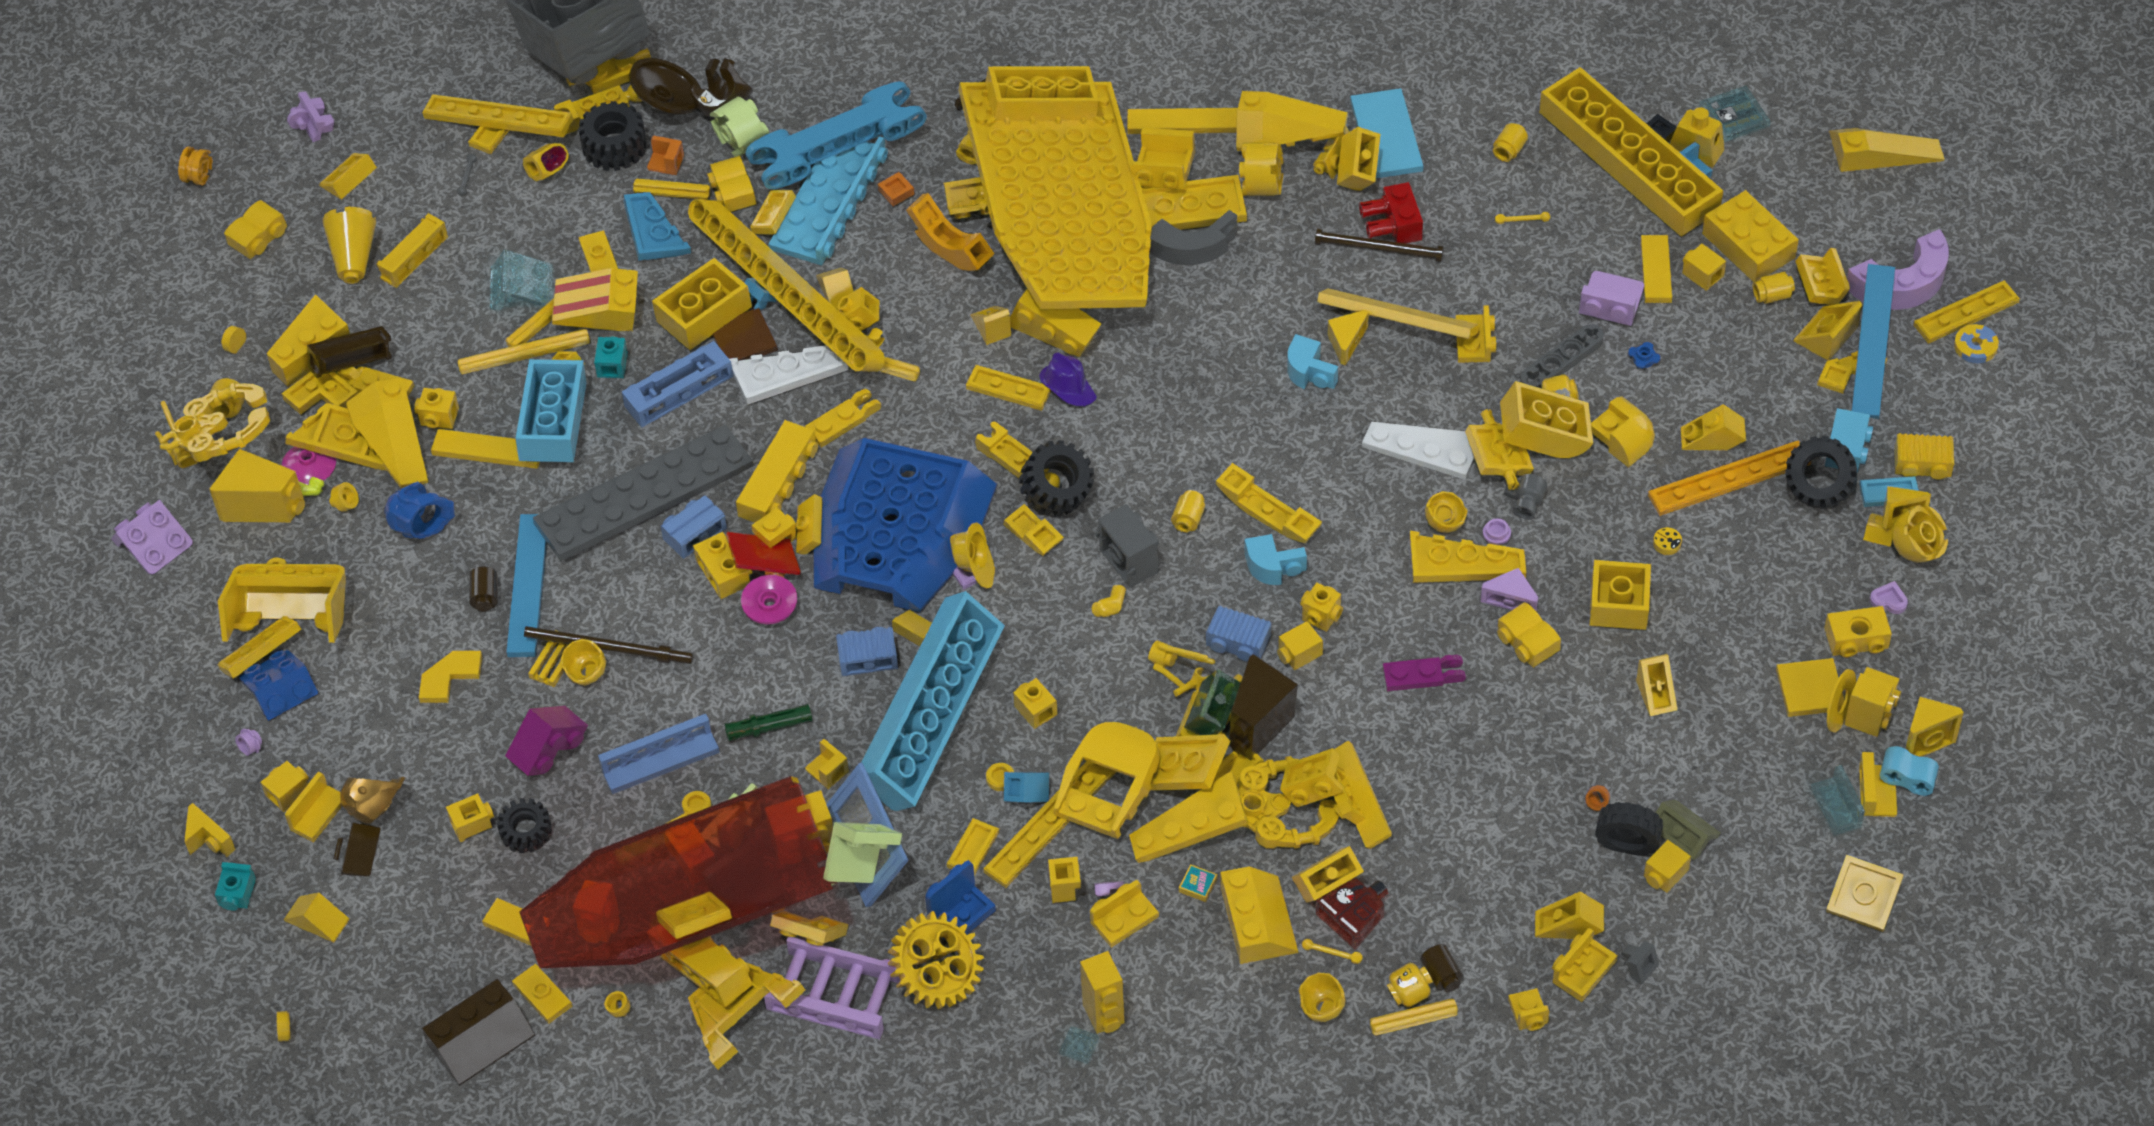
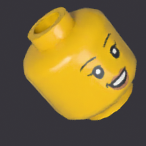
M1410 962L1389 975L1390 983L1386 986L1398 1006L1403 1004L1405 1007L1410 1008L1430 996L1429 984L1433 980L1425 967L1419 969L1416 964Z

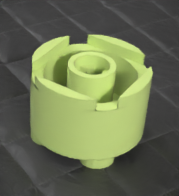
M741 97L734 98L710 113V116L715 117L711 124L718 139L722 144L728 143L735 149V151L731 152L735 157L745 154L747 147L751 143L769 134L767 126L760 122L756 115L758 109L751 99L745 101Z

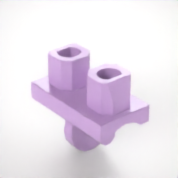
M299 92L300 103L297 107L290 109L291 113L287 117V122L294 129H305L312 142L321 139L322 133L333 131L334 119L331 114L323 115L325 107L321 97L310 99L306 92Z

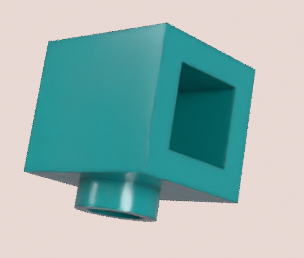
M614 336L598 337L594 360L597 378H624L628 356L625 338Z

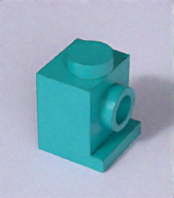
M222 862V872L215 891L218 905L230 911H235L238 908L247 909L256 880L251 865Z

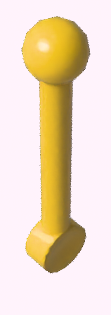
M1542 212L1539 215L1509 217L1498 214L1495 216V222L1498 224L1529 220L1547 222L1551 216L1548 212Z
M1305 939L1302 942V947L1305 950H1318L1349 959L1354 964H1359L1362 961V954L1359 952L1346 953L1315 944L1311 939Z

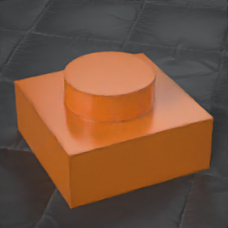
M900 172L878 183V191L892 206L915 194L914 187Z

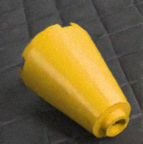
M344 207L345 212L336 213V209H333L324 215L323 227L338 278L345 283L355 284L365 276L376 228V217L373 218L371 211L360 207Z

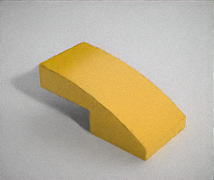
M1025 504L1008 516L1003 523L1007 529L1042 556L1064 539L1045 518L1041 521Z

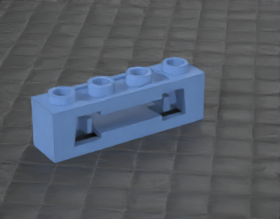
M714 341L701 346L693 353L676 360L673 364L652 373L646 379L637 384H632L622 391L624 407L642 428L732 378L731 361ZM712 375L717 377L702 386L701 381L705 382ZM663 403V408L649 415V410L654 407L658 408Z

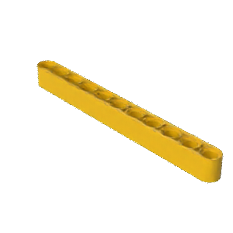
M695 199L690 203L688 215L691 221L854 371L878 372L883 368L885 357L882 350L717 200Z

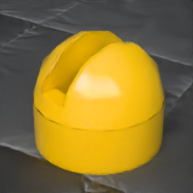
M621 991L610 993L604 1002L606 1010L616 1018L626 1016L630 1011V1001ZM622 1000V1006L619 1008L618 1001Z

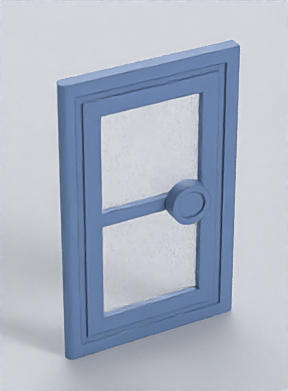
M859 763L827 803L833 826L834 822L882 824L894 830L863 763ZM901 843L900 845H888L887 849H880L872 883L854 882L865 907L873 905L908 862Z

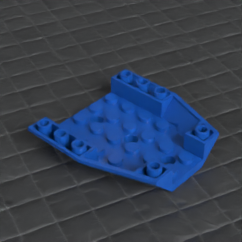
M862 438L840 448L820 496L822 497L821 544L814 548V588L841 594L845 583L892 593L895 607L921 612L949 580L957 567L952 555L950 537L954 534L968 531L972 523L977 522L981 526L983 525L997 488V483L971 462L963 459ZM906 471H913L915 473L912 477L908 478L901 476ZM889 514H895L898 516V518L894 521H887L884 519V517L888 516ZM872 558L881 560L878 565L872 566L867 564V561Z

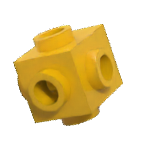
M860 287L849 295L842 297L838 301L837 310L862 331L879 321L880 300Z
M423 388L421 397L416 399L414 407L421 426L453 429L459 410L455 391L443 390L441 388Z
M1317 582L1311 591L1307 590L1304 593L1300 602L1302 606V620L1308 621L1309 624L1326 632L1333 622L1339 620L1343 612L1341 593L1330 586H1324Z

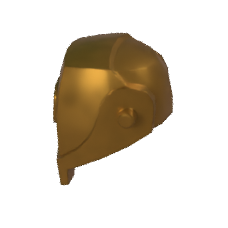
M349 777L340 793L341 804L349 815L361 822L371 824L380 815L384 814L392 804V799L396 792L400 790L406 777L392 779L389 782Z

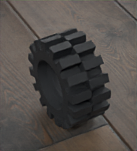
M519 798V804H516L515 800L510 802L511 808L506 805L502 808L503 813L499 812L497 827L503 844L506 847L509 846L511 851L515 852L518 848L519 853H525V848H529L531 853L535 851L534 846L537 845L540 849L543 847L542 841L548 842L550 839L549 834L552 833V824L546 807H543L541 802L538 801L536 804L534 799L529 798V802L526 803L525 798ZM522 819H531L536 823L535 827L528 832L520 833L514 830L515 824Z

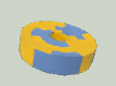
M1978 324L1966 325L1957 332L1954 342L1956 353L1962 359L1971 363H1985L1993 359L1997 354L1999 345L1998 337L1993 330ZM1973 342H1978L1980 345H1974Z

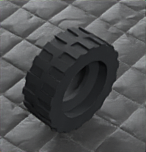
M1615 802L1601 808L1595 837L1605 848L1612 851L1646 856L1654 853L1656 849L1658 850L1664 824L1662 818L1649 808L1629 802Z

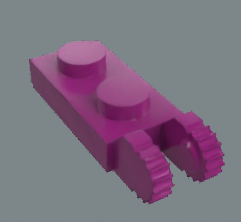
M1454 654L1445 655L1442 658L1436 657L1383 663L1386 691L1436 687L1448 683L1463 682L1466 679L1465 671L1453 669L1442 674V669L1461 667L1463 664L1462 656Z

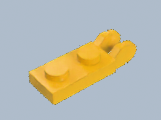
M865 388L856 392L851 400L844 401L805 425V427L815 431L816 442L822 448L866 421L867 417L880 410L881 403L876 399L867 402L872 394ZM867 402L861 410L858 409V406Z

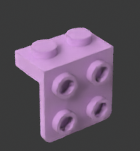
M1594 271L1588 286L1584 285L1582 289L1579 313L1632 326L1644 290V283Z
M160 500L152 506L149 502L135 512L138 515L130 522L128 519H125L114 528L116 533L111 538L118 547L124 544L148 574H155L192 545L190 536Z

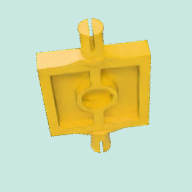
M648 48L626 59L612 58L597 66L598 74L592 80L585 82V84L595 94L629 82V72L633 64L638 60L651 58ZM566 78L569 87L574 85V83H571L568 80V78Z
M1486 409L1481 412L1484 424L1469 425L1465 431L1480 474L1501 475L1505 477L1509 490L1511 488L1512 490L1517 489L1519 482L1516 476L1531 474L1534 470L1529 454L1525 448L1504 443L1502 424L1495 422L1491 409L1489 411Z

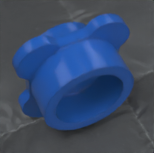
M1644 342L1639 347H1631L1628 351V355L1633 357L1636 367L1641 369L1651 367L1654 363L1656 364L1660 361V355L1655 353L1653 344L1650 342Z

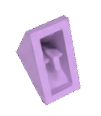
M1517 568L1484 582L1481 591V602L1510 610L1526 602L1537 612L1538 596L1520 569Z

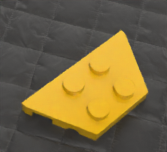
M325 403L317 410L315 415L309 416L302 422V427L294 433L289 432L286 436L285 444L387 471L380 457L367 446L368 442L362 434H358L353 428L347 408Z

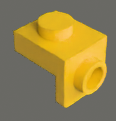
M775 508L751 525L752 532L770 548L785 537L790 539L791 542L796 539V523L794 519L788 514L785 515L778 508Z

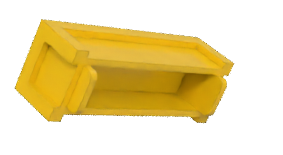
M430 213L425 216V219L422 218L420 220L421 223L382 261L379 260L377 262V267L381 272L380 279L397 288L448 238L445 222Z

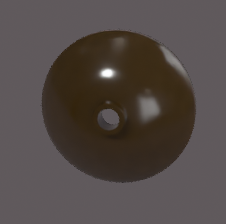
M657 58L638 60L631 67L629 72L630 84L636 95L650 107L672 115L688 114L698 109L690 95V89L694 83L697 84L698 88H702L697 80L685 69L672 62Z

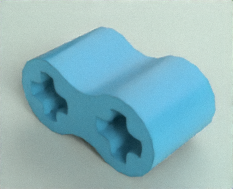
M1892 746L1886 749L1879 776L1887 784L1902 786L1914 794L1927 796L1933 793L1939 765L1931 758L1915 756L1902 747Z

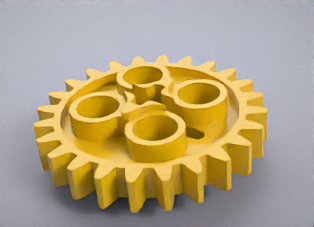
M934 911L930 912L927 918L921 913L916 917V921L910 918L906 922V926L902 925L897 930L899 935L891 939V942L896 946H892L888 953L895 956V958H892L888 965L895 966L896 970L890 976L901 979L896 987L905 986L907 988L904 994L905 997L913 993L915 995V1004L925 999L926 1008L932 1006L934 1001L937 1009L944 1007L945 1002L950 1008L956 1004V1000L959 1002L965 1000L966 994H971L975 990L972 985H976L981 981L975 975L980 974L984 970L983 967L976 964L984 959L983 955L975 953L981 947V944H972L971 940L974 938L975 933L966 935L967 924L962 925L960 928L956 926L957 917L948 922L946 913H942L938 919ZM939 937L947 940L948 948L941 945ZM913 945L921 949L922 956L914 953ZM955 951L959 953V956L947 957L941 963L935 961L919 969L913 968V965L926 963L930 958L936 960ZM950 964L957 967L959 976L951 972ZM923 973H927L931 976L933 981L932 984H929L924 980Z

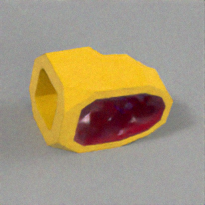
M561 143L544 145L523 158V167L527 175L534 181L543 180L563 168L568 160V150Z

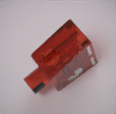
M1351 879L1317 899L1315 914L1356 950L1383 919L1384 903L1381 899L1388 894V889L1379 880H1376L1367 888L1358 879Z

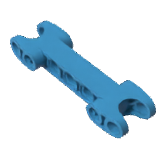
M893 82L866 93L862 98L861 106L790 135L785 129L769 133L751 143L747 147L745 155L751 164L772 163L763 172L761 180L766 188L778 189L806 178L811 171L810 165L883 135L887 141L904 137L920 128L925 123L927 115L920 106L900 107L909 98L910 90L904 82ZM903 90L900 94L894 96L896 92ZM761 150L758 154L753 156V154L756 151ZM778 175L775 179L769 181L771 177Z

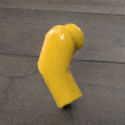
M1114 585L1110 597L1094 602L1091 607L1093 615L1096 617H1108L1119 613L1126 592L1125 587Z

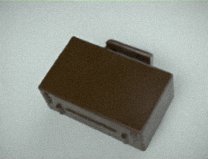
M352 823L341 875H371L381 831L380 827ZM343 837L337 840L333 857L335 860L339 858Z

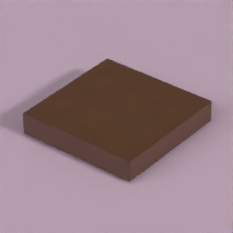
M759 308L738 315L712 335L716 344L729 359L737 358L738 361L749 360L753 355L762 354L764 356L778 351L775 340Z

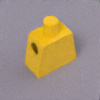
M1699 107L1695 110H1687L1676 127L1670 145L1678 152H1681L1694 142L1700 145L1698 158L1704 164L1713 168L1724 151L1722 123L1709 117V112L1705 108Z

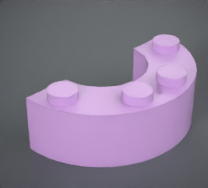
M1940 229L1917 239L1913 255L1915 264L1908 268L1895 269L1891 310L1908 309L1921 305L1931 299L1940 289L1949 256L1948 244ZM1872 259L1848 270L1849 292L1862 302L1864 300L1868 264L1878 265Z

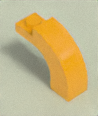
M929 193L922 194L906 209L918 227L915 233L932 252L957 268L966 271L978 270L995 254L981 233L968 234L954 227L945 218Z

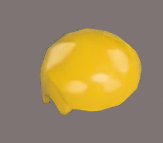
M1445 491L1432 495L1425 507V517L1428 524L1437 532L1450 533L1459 529L1465 523L1468 512L1461 498L1453 492Z
M579 639L571 642L563 650L560 664L567 677L573 683L586 686L596 682L605 673L606 659L596 643L586 639ZM584 668L586 669V676L582 674Z
M1318 972L1308 976L1299 987L1301 1008L1304 1014L1314 1022H1327L1338 1017L1345 1006L1344 990L1340 982L1330 973ZM1323 1002L1320 1011H1318V1005Z

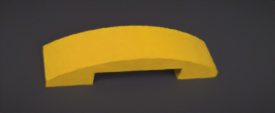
M1234 463L1216 480L1215 484L1240 509L1289 539L1306 543L1322 525V521L1299 507L1295 511L1255 485V477Z

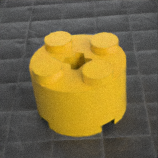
M1243 143L1242 158L1245 159V162H1240L1239 164L1240 178H1245L1242 182L1243 196L1281 195L1283 173H1281L1283 152L1281 144Z

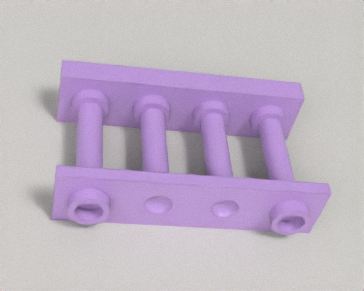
M788 936L786 941L788 954L793 955V959L785 979L793 981V979L797 980L805 959L822 964L809 995H800L785 1008L768 993L764 997L766 1009L880 1040L884 1028L882 1016H879L877 1013L889 982L898 983L901 980L899 977L890 976L896 970L895 966L888 965L890 960H878L825 945H813L806 942L804 937L794 938ZM833 966L850 970L838 1002L830 1003L821 1000ZM861 974L878 978L868 1006L863 1011L849 1007Z

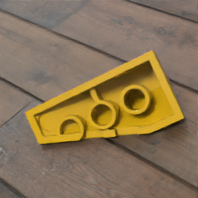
M1242 91L1237 109L1236 149L1237 151H1242L1243 143H1280L1290 147L1295 146V142L1306 139L1314 142L1343 136L1348 112L1270 92Z
M402 378L375 381L347 401L346 406L353 428L358 434H362L368 442L367 446L383 461V466L399 487L404 488L415 482L421 484L428 483L416 428Z

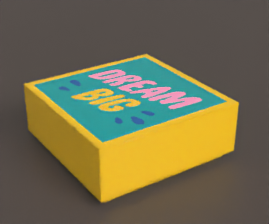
M1190 864L1179 886V892L1206 902L1218 879V874Z

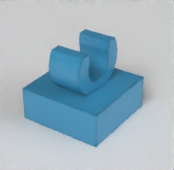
M754 278L746 279L745 284L748 285L751 302L757 299L754 309L759 308L762 310L766 308L767 302L777 301Z

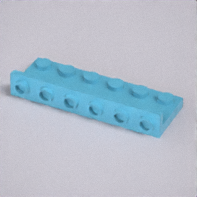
M879 136L875 144L866 141L815 163L778 231L770 240L769 248L773 251L818 265H823L826 258H831L835 248L834 243L837 238L841 239L843 237L845 224L848 219H853L858 201L864 200L869 181L873 182L877 176L878 165L886 161L888 149L885 147V138Z

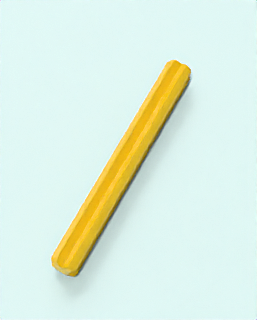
M587 329L577 330L461 358L458 360V367L461 374H467L587 345L590 343Z

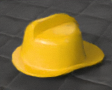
M972 523L968 531L957 533L950 537L954 562L963 570L972 572L981 587L985 589L991 588L995 574L993 558L987 545L984 529L979 523Z

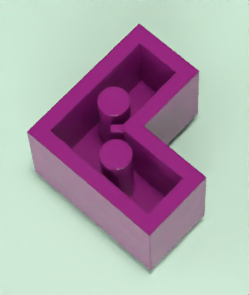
M566 706L530 708L505 757L528 776L544 774L553 766V759L558 750L574 749L580 745L588 724Z

